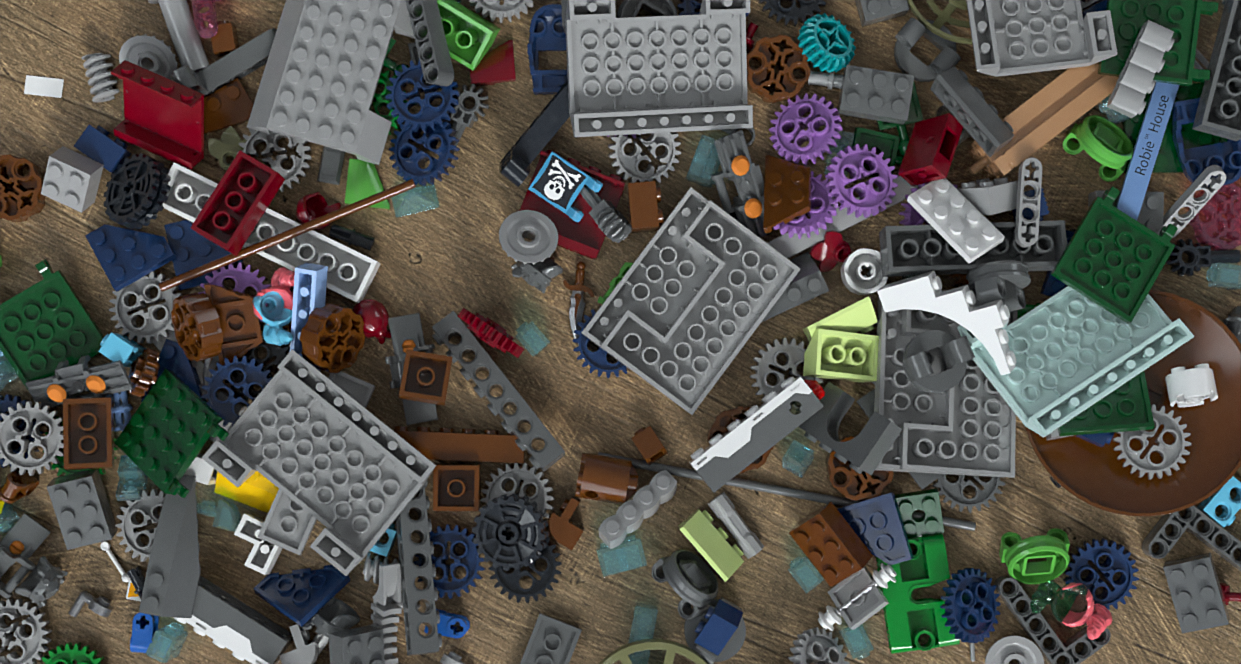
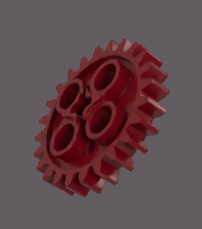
M464 307L457 317L468 324L466 327L476 333L475 336L491 347H496L504 353L508 351L517 358L523 352L524 348L513 342L515 338L506 333V329L490 318H484L477 312L473 314Z

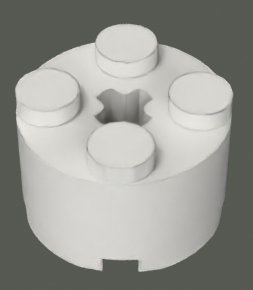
M863 248L856 250L845 259L840 269L843 284L849 291L857 295H868L878 291L886 284L888 277H882L881 253L873 249ZM862 268L869 269V272L867 273L868 277L866 275H861L860 272L862 271Z
M1199 364L1194 366L1195 368L1185 369V367L1171 369V374L1165 377L1170 406L1173 407L1177 403L1178 407H1191L1204 404V399L1210 398L1212 402L1218 398L1213 370L1209 368V364Z

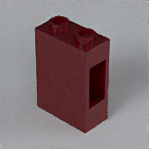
M950 113L916 122L898 174L911 186L947 178L963 126Z

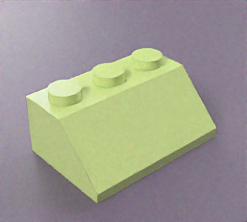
M868 296L804 328L803 331L810 343L818 328L851 333L861 331L862 334L873 330V324L878 321Z
M816 329L804 353L803 376L861 383L877 381L879 336Z
M697 509L678 527L726 582L743 564L744 560L741 556L744 553L736 544L731 547L726 541L729 536L721 527L716 529L711 524L714 519L706 510L701 512Z

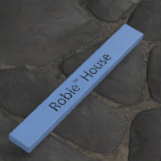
M1155 83L1134 146L1133 156L1130 159L1117 200L1116 208L1136 221L1179 85Z

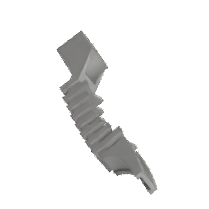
M399 562L379 565V586L376 594L373 596V603H371V609L373 610L371 614L373 624L371 626L383 629L385 664H398V658L392 655V653H397V647L392 644V642H397V636L393 635L392 632H397L398 626L393 623L399 622V617L395 614H402V608L393 603L392 599L398 603L401 602V568Z

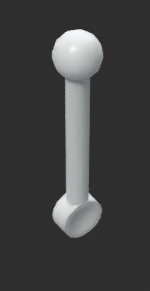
M107 541L102 542L100 545L101 549L108 553L122 575V581L129 582L130 578L112 553L110 543Z

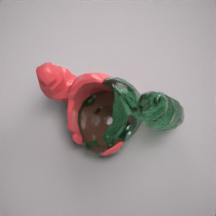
M1055 581L1041 583L1032 595L1030 602L1033 613H1040L1046 604H1051L1053 616L1057 621L1062 622L1066 626L1076 627L1086 623L1088 626L1086 634L1091 640L1098 638L1113 621L1111 612L1103 605L1094 604L1090 590L1081 583H1069L1062 588Z

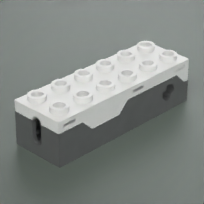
M789 377L780 385L782 387L777 393L772 391L762 399L764 403L761 406L754 405L744 413L746 417L742 421L736 419L726 427L728 432L723 436L718 433L708 441L710 443L709 447L705 450L699 448L690 455L692 460L689 463L712 492H716L824 407L819 400L825 396V391L816 380ZM791 402L797 404L795 407L797 412L795 414L789 411L791 409Z
M201 575L192 618L174 617L183 624L187 622L194 627L193 630L199 635L211 637L213 639L212 642L223 649L226 647L233 651L232 655L241 661L245 659L252 664H278L281 660L279 655L284 654L293 641L291 632Z

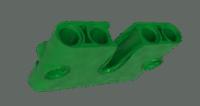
M943 534L908 538L909 543H914L915 551L912 553L914 559L891 565L897 573V576H895L896 582L891 580L887 582V589L880 587L889 604L883 607L890 652L894 654L916 650L928 651L932 648L958 645L960 640L955 639V634L949 633L951 627L945 626L947 618H942L945 609L940 608V606L945 604V601L936 598L916 600L911 597L912 591L916 588L928 587L950 578ZM876 557L877 570L879 572L881 570V563L886 566L888 564ZM924 633L928 634V642L926 644H919V636Z

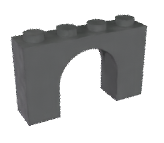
M828 382L824 388L825 396L819 400L824 407L799 425V427L806 431L804 436L815 443L819 440L821 442L819 446L827 452L831 453L834 450L836 452L834 457L843 463H846L847 460L850 461L849 467L859 474L865 471L872 475L902 429L875 411L855 438L846 442H840L838 436L839 425L855 399L834 384Z

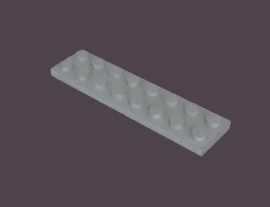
M341 371L339 373H330L328 377L364 408L367 407L376 386ZM279 489L258 538L295 554L302 555L317 519Z

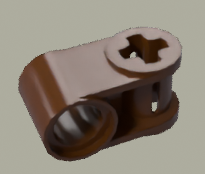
M18 468L7 475L5 484L0 487V500L6 503H14L22 497L31 494L40 481L33 475L29 476L27 470L24 475H20Z

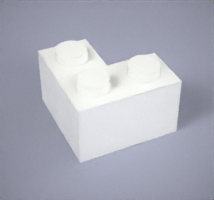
M244 514L234 535L254 544L245 562V566L268 575L271 573L283 548L258 538L264 520L251 514Z

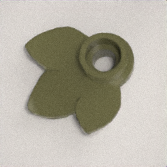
M230 126L223 132L220 140L209 139L208 150L213 157L219 160L220 166L227 171L231 164L226 163V159L230 156L235 159L237 152L244 150L239 143H246L247 140H241L237 131Z

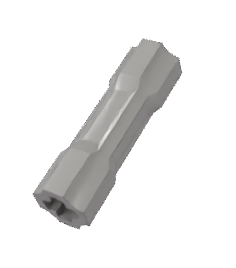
M725 492L708 503L717 518L721 519L735 538L737 545L747 559L753 557L764 548V545L755 533L748 528L737 513Z

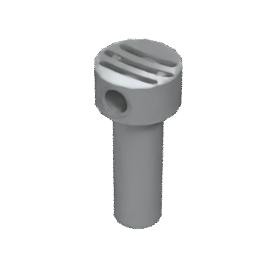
M148 0L150 4L159 3L181 67L189 66L197 73L209 66L210 64L187 0Z

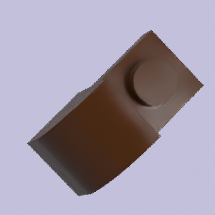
M573 496L571 500L565 499L559 509L563 512L562 515L553 511L549 520L550 532L554 539L570 550H573L584 531L583 528L569 521L580 500Z

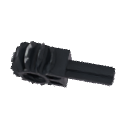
M1178 239L1176 244L1172 243L1175 247L1169 256L1170 260H1167L1166 264H1172L1173 266L1170 271H1177L1178 276H1184L1185 274L1192 276L1194 271L1198 272L1201 268L1211 267V264L1239 263L1241 261L1240 250H1211V246H1200L1199 243L1193 244L1192 239H1186V241ZM1183 252L1188 255L1187 263L1182 260Z

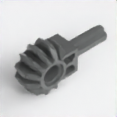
M475 84L470 86V91L467 85H462L463 93L459 91L460 96L457 99L459 105L453 106L456 113H452L450 119L454 120L451 128L457 132L453 137L458 138L459 141L465 128H472L474 121H478V113L485 117L486 114L481 109H489L488 104H483V101H487L489 97L487 95L481 96L484 89L479 88L476 91ZM469 97H474L476 101L472 109L465 107V101Z
M584 185L580 194L591 206L592 210L589 214L595 220V223L613 242L620 243L622 240H625L628 234L632 232L628 220L616 209L611 201L602 200L596 192L587 185Z

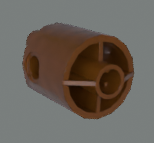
M582 453L575 496L622 505L636 493L639 475L635 471L631 460Z

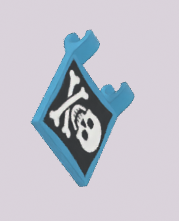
M552 151L528 189L564 212L575 222H579L583 218L584 213L571 205L584 185H587L594 192H599L603 187V183Z

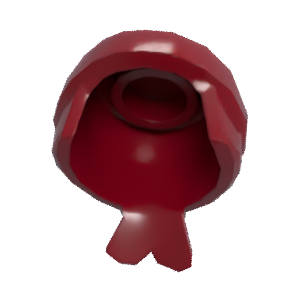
M320 192L306 194L297 203L296 216L298 221L304 224L340 209L341 205L340 203H335L328 206ZM330 223L325 224V225H323V226H321V227H318V228H316V229H313V230H321V229H324V228H325L327 225H329Z
M365 299L354 306L352 311L359 314L364 321L363 333L365 337H376L380 344L385 342V338H391V332L387 330L388 311L382 303L372 299Z

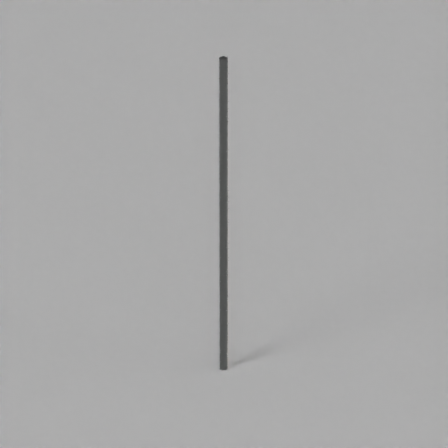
M602 452L598 453V455L631 460L634 468L654 472L667 470L671 475L703 481L696 470L655 462L649 466L644 460ZM735 477L725 484L825 504L832 502L834 505L841 507L862 502ZM914 511L912 516L914 518H921L925 513ZM942 516L943 526L975 531L976 522Z

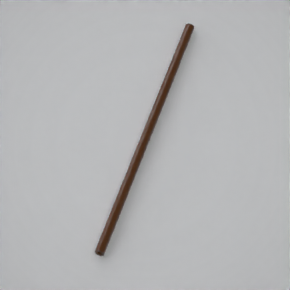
M410 179L243 248L237 256L229 254L159 283V287L163 292L416 187L414 180Z

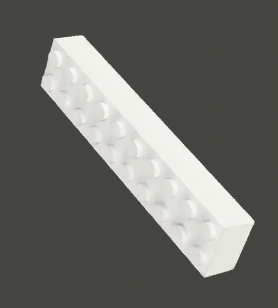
M173 163L168 173L171 177L168 185L171 188L167 192L168 200L163 203V207L194 223L218 184ZM267 208L243 247L246 248L301 224ZM314 230L257 253L294 272L295 267L304 263L328 266L326 287L358 303L364 299L381 263Z

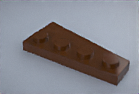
M238 78L204 98V134L217 132L223 128L249 121L254 103Z

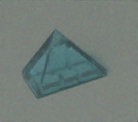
M434 185L415 187L391 197L396 218L440 207Z

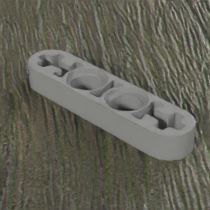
M1036 158L1024 160L1019 166L1015 241L1020 247L1024 248L1035 244L1039 236L1042 164ZM1031 164L1032 168H1035L1036 171L1031 173V180L1024 181L1030 175V171L1025 167ZM1026 185L1034 188L1035 194L1033 197H1027L1024 194L1023 190ZM1024 208H1030L1033 211L1034 216L1032 220H1027L1023 217L1022 211ZM1033 224V226L1028 227L1027 232L1032 238L1026 242V239L1021 235L1026 232L1027 225Z
M1211 165L1207 167L1164 214L1163 226H1168L1171 223L1178 228L1172 238L1176 237L1225 183L1226 174L1220 166ZM1205 190L1201 197H1193L1196 191ZM1189 207V211L1186 214H1178L1181 208Z

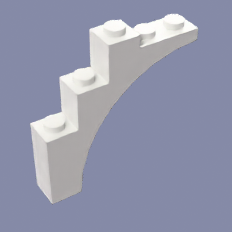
M935 271L884 285L877 291L885 312L901 309L923 310L954 320L969 330L985 346L993 357L1001 375L1011 373L1016 367L1015 354L1013 351H1010L1008 346V334L1005 329H1002L1009 322L1010 318L1009 309L1003 304L1002 299L975 306L976 298L968 285L942 292V282L939 276H936Z

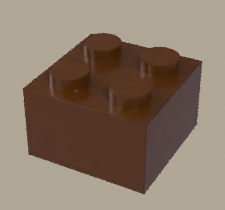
M655 181L628 183L632 233L658 231L659 225L663 224L662 209H658L657 203H661L660 186L656 187Z
M406 350L399 398L445 406L453 357Z
M435 464L436 467L433 470V511H479L481 509V465Z

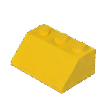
M258 471L239 487H236L222 474L217 472L214 492L268 513L279 488Z

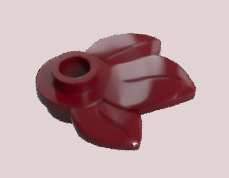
M832 230L825 233L824 241L818 242L813 246L810 254L814 259L821 261L819 264L820 272H827L832 270L838 262H844L851 254V248L843 240L839 232Z

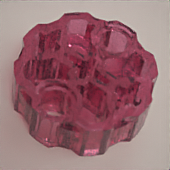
M1231 183L1222 186L1189 222L1195 232L1194 237L1202 245L1211 246L1215 250H1230L1241 245V188ZM1205 191L1198 194L1196 198L1201 197ZM1223 192L1224 194L1230 195V197L1226 198V196L1219 195V193ZM1200 211L1206 215L1205 222L1199 219ZM1224 236V238L1231 239V241L1226 242L1219 238Z

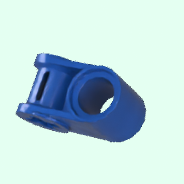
M436 609L440 613V623L437 624V628L441 636L461 638L469 630L470 622L466 616ZM457 622H460V626L463 627L460 631H457V627L453 626ZM425 625L424 632L428 634V627Z
M137 613L132 621L130 651L155 654L158 647L159 616Z

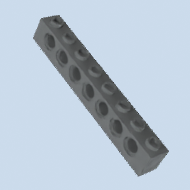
M454 311L432 326L435 333L432 335L439 346L444 344L448 350L446 355L453 357V364L458 362L462 367L459 370L467 381L469 379L473 381L476 385L473 389L477 395L488 400L489 404L487 407L494 416L499 414L503 420L501 422L503 428L508 434L513 432L517 437L515 443L522 451H528L531 455L529 460L536 469L540 467L544 472L565 456L563 448ZM453 336H460L462 338L460 343L456 345L451 344L449 341ZM473 353L475 358L471 362H466L463 360L464 355ZM486 370L489 372V375L486 379L481 380L477 378L478 372ZM497 387L503 390L502 395L499 397H493L490 394L492 389ZM508 405H514L517 410L514 414L508 415L504 412L505 408ZM524 422L531 425L530 430L525 433L518 430L519 425ZM541 440L545 443V446L542 450H534L532 448L533 442Z
M428 479L416 493V497L412 498L396 518L407 656L439 652V647L442 646L441 633H438L437 624L440 623L439 610H436L435 601L438 600V591L433 583V578L436 576V568L431 561L434 546L433 542L429 539L432 523L431 519L427 516L430 501L429 497L425 494ZM409 510H415L418 513V520L415 521L409 517ZM412 532L419 534V543H414L411 540ZM414 555L421 557V566H416L413 563ZM416 578H421L424 581L423 589H418L415 586ZM418 601H423L426 604V611L424 613L417 609ZM420 624H425L428 627V634L426 636L420 634Z

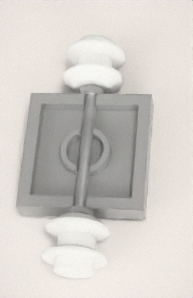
M881 563V570L878 572L874 569L872 577L864 566L861 570L842 580L828 591L836 608L827 605L826 613L818 612V622L825 630L833 631L834 623L842 624V616L849 628L855 630L889 604L879 587L887 589V582L890 580L896 582L895 576H897V573L891 565L886 566Z

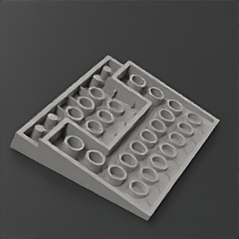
M689 188L581 333L689 414L693 415L800 271V268L711 200L708 201L693 188Z
M878 295L877 336H879L874 412L876 411L896 424L902 431L875 470L1014 478L1016 414L973 359L967 361L966 371L961 381L953 388L941 393H928L918 389L909 381L905 374L903 354L906 346L914 337L928 330H942L958 339L961 337L957 329L960 324L937 313L923 310L901 309L885 312ZM975 295V298H976L975 306L982 305V304L979 302V300H978V298H977V295ZM1017 310L1009 312L1010 318L1007 326L1017 320ZM939 347L925 352L934 372L930 376L948 370Z

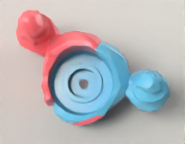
M281 267L274 272L271 278V287L258 291L257 295L253 298L252 304L254 314L266 323L263 328L264 340L268 344L278 346L287 345L293 340V335L284 330L283 326L292 321L293 293L290 289L294 286L295 272L285 267Z

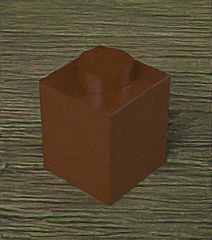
M223 20L215 22L213 26H209L213 53L218 57L226 56L239 48L237 30L231 22Z
M651 426L639 429L634 434L635 436L631 438L649 466L668 454Z

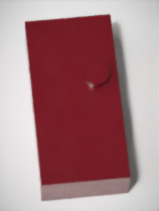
M240 150L190 228L237 256L285 179L275 170Z

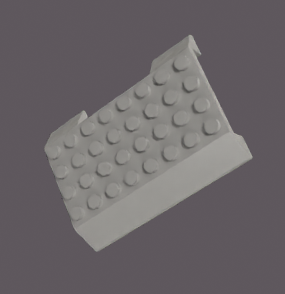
M286 0L247 128L270 134V131L351 153L356 155L359 160L379 165L392 122L370 111V107L393 30L395 29L397 34L414 38L406 0Z
M568 0L565 17L568 100L574 137L753 128V105H749L747 101L746 13H750V0H702L699 15L616 18L615 0Z
M966 0L977 72L999 77L1085 67L1117 55L1110 10L1089 12L1083 19L1080 0Z
M292 349L278 365L280 370L228 431L229 434L224 441L216 440L203 455L202 459L236 487L241 486L256 471L266 477L327 527L324 528L310 547L347 576L368 554L421 489L436 465Z

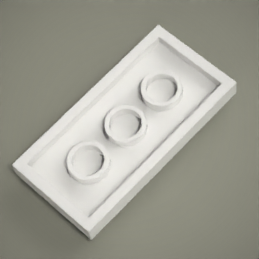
M946 178L932 181L908 196L907 201L968 263H971L1002 243L1005 238Z

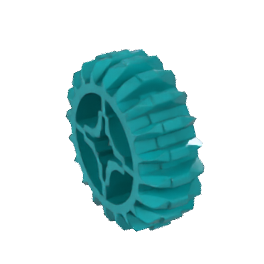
M826 13L822 15L816 14L807 19L799 30L800 34L797 39L800 41L798 47L803 49L802 55H806L808 58L807 62L811 61L813 68L819 67L821 72L824 70L828 73L840 71L855 56L854 50L856 47L853 45L855 39L850 37L852 32L847 31L846 25H842L840 19L835 20L833 15L827 16Z

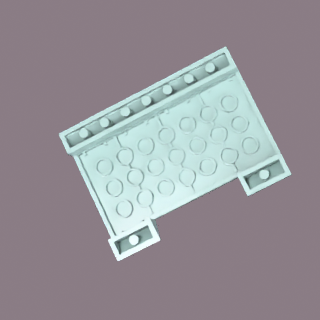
M1068 286L1013 323L1002 327L1008 334V346L1010 351H1013L1015 354L1016 367L1011 373L1001 375L993 357L985 346L969 330L961 325L957 327L961 337L967 336L975 355L973 360L1022 423L1042 437L1047 436L1194 337L1180 318L1172 322L1149 294H1147L1133 321L1127 324Z

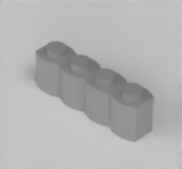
M1150 20L1142 25L1106 107L1130 118L1143 112L1146 106L1144 101L1146 93L1150 94L1156 83L1153 80L1155 73H1159L1165 63L1163 59L1165 51L1169 52L1175 39L1172 38L1174 31Z
M667 470L657 473L649 485L640 488L635 493L633 500L623 503L617 510L616 515H612L602 522L599 527V538L610 549L619 546L625 540L627 534L637 530L644 519L651 517L657 512L660 504L666 503L673 498L677 491V481Z

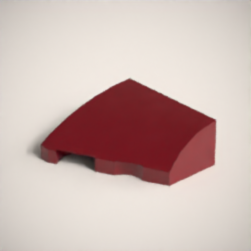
M508 40L487 53L475 70L472 71L470 69L471 85L475 84L477 87L516 81L513 40Z

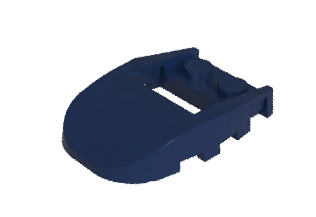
M550 4L537 10L530 24L527 53L535 95L556 94L568 81L567 70H539V51H566V33H564L562 26L561 4Z
M1200 98L1175 102L1172 107L1173 142L1186 178L1193 183L1207 167L1218 165L1226 174V181L1222 186L1237 181L1241 177V139L1238 141L1227 139V142L1185 149L1181 125L1194 123Z

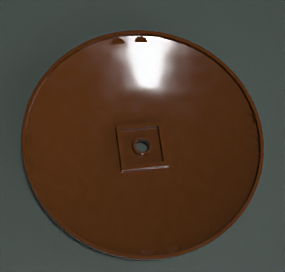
M1150 290L1148 294L1172 322L1180 318L1194 335L1192 339L1144 370L1151 406L1155 404L1156 411L1165 406L1166 414L1173 410L1172 417L1174 419L1179 416L1182 417L1178 424H1187V427L1183 429V433L1191 434L1185 438V441L1190 442L1191 445L1184 448L1190 454L1181 456L1186 462L1184 464L1177 462L1180 469L1176 471L1170 468L1172 474L1170 476L1163 471L1161 479H1158L1156 473H1154L1151 480L1148 479L1147 473L1140 478L1139 470L1131 474L1132 466L1123 467L1126 460L1124 458L1117 459L1122 453L1121 451H1114V448L1119 446L1118 442L1113 441V438L1120 436L1116 432L1110 444L1105 443L1103 447H1099L1076 435L1047 440L1046 436L1042 437L1025 426L1028 439L1036 456L1055 481L1085 503L1120 515L1150 517L1166 515L1194 506L1221 489L1241 466V344L1223 322L1202 306L1178 295L1158 290ZM1199 364H1209V368L1213 370L1218 398L1212 402L1210 398L1204 399V404L1197 406L1178 407L1177 403L1173 407L1170 406L1165 377L1171 374V369L1176 367L1193 369L1195 368L1194 366ZM1164 425L1159 426L1153 437L1147 438L1149 444L1141 453L1140 459L1145 457L1150 447L1153 445L1157 446L1155 440L1163 430ZM1170 433L1163 434L1162 439L1164 443L1172 445L1174 443L1173 435ZM1137 439L1130 440V448L1134 451H1139L1141 449L1140 441ZM1151 452V462L1159 464L1162 460L1161 455L1158 452Z

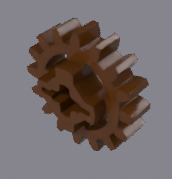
M146 348L132 362L129 378L134 388L129 390L130 394L138 397L144 396L145 391L148 388L150 389L152 384H155L160 364L157 363L159 352Z

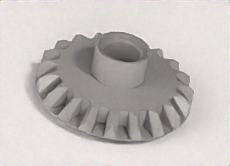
M137 34L129 38L123 44L119 53L120 63L124 60L129 61L172 80L170 77L171 73L177 69L178 62L175 60L176 54L171 52V46H166L164 40H158L155 36H147V34L141 36Z
M522 210L512 213L503 221L499 230V243H501L502 250L507 253V256L512 257L515 262L520 261L524 265L533 263L534 265L540 261L543 263L546 258L551 257L558 244V232L554 223L544 214L532 210ZM524 238H529V239H531L532 241H531V242L525 241Z
M1014 635L1002 637L994 642L992 647L988 649L985 657V664H1009L1012 659H1016L1018 664H1044L1041 651L1032 641L1025 637Z

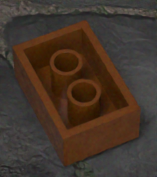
M111 397L63 399L64 469L115 468L114 405Z
M832 502L802 519L789 532L830 587L861 570L873 557Z

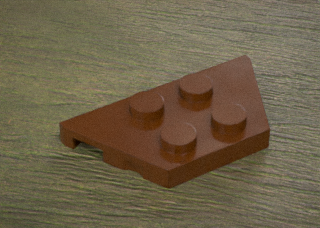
M766 155L763 229L765 233H769L772 231V227L781 222L787 224L795 217L802 216L811 211V171L808 167Z
M205 283V293L218 313L220 327L223 332L221 353L218 356L220 364L224 366L225 358H228L232 363L234 356L240 359L249 350L263 342L260 321L254 314L252 306L255 296L211 283Z

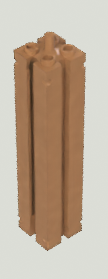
M1099 62L1085 67L1068 68L1002 119L1003 122L1006 121L1011 125L1014 130L1012 133L1015 136L992 157H989L976 141L967 146L970 149L968 151L969 155L976 161L975 164L968 168L972 175H975L982 170L987 178L993 180L1005 176L1110 95L1119 77L1098 74Z

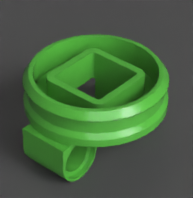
M1098 115L1085 117L1079 125L1075 123L1063 141V148L1067 153L1075 155L1084 149L1093 159L1101 163L1099 176L1107 182L1118 179L1126 168L1127 160H1130L1133 156V145L1125 132L1112 121ZM1071 138L1077 139L1079 143H1074Z
M1058 528L1049 530L1047 536H1033L1023 540L1017 533L1007 532L1001 538L999 556L1001 563H1006L1008 573L1013 579L1024 584H1041L1059 577L1066 570L1070 561L1068 555L1070 543L1066 532ZM1045 557L1047 561L1027 563L1028 559Z

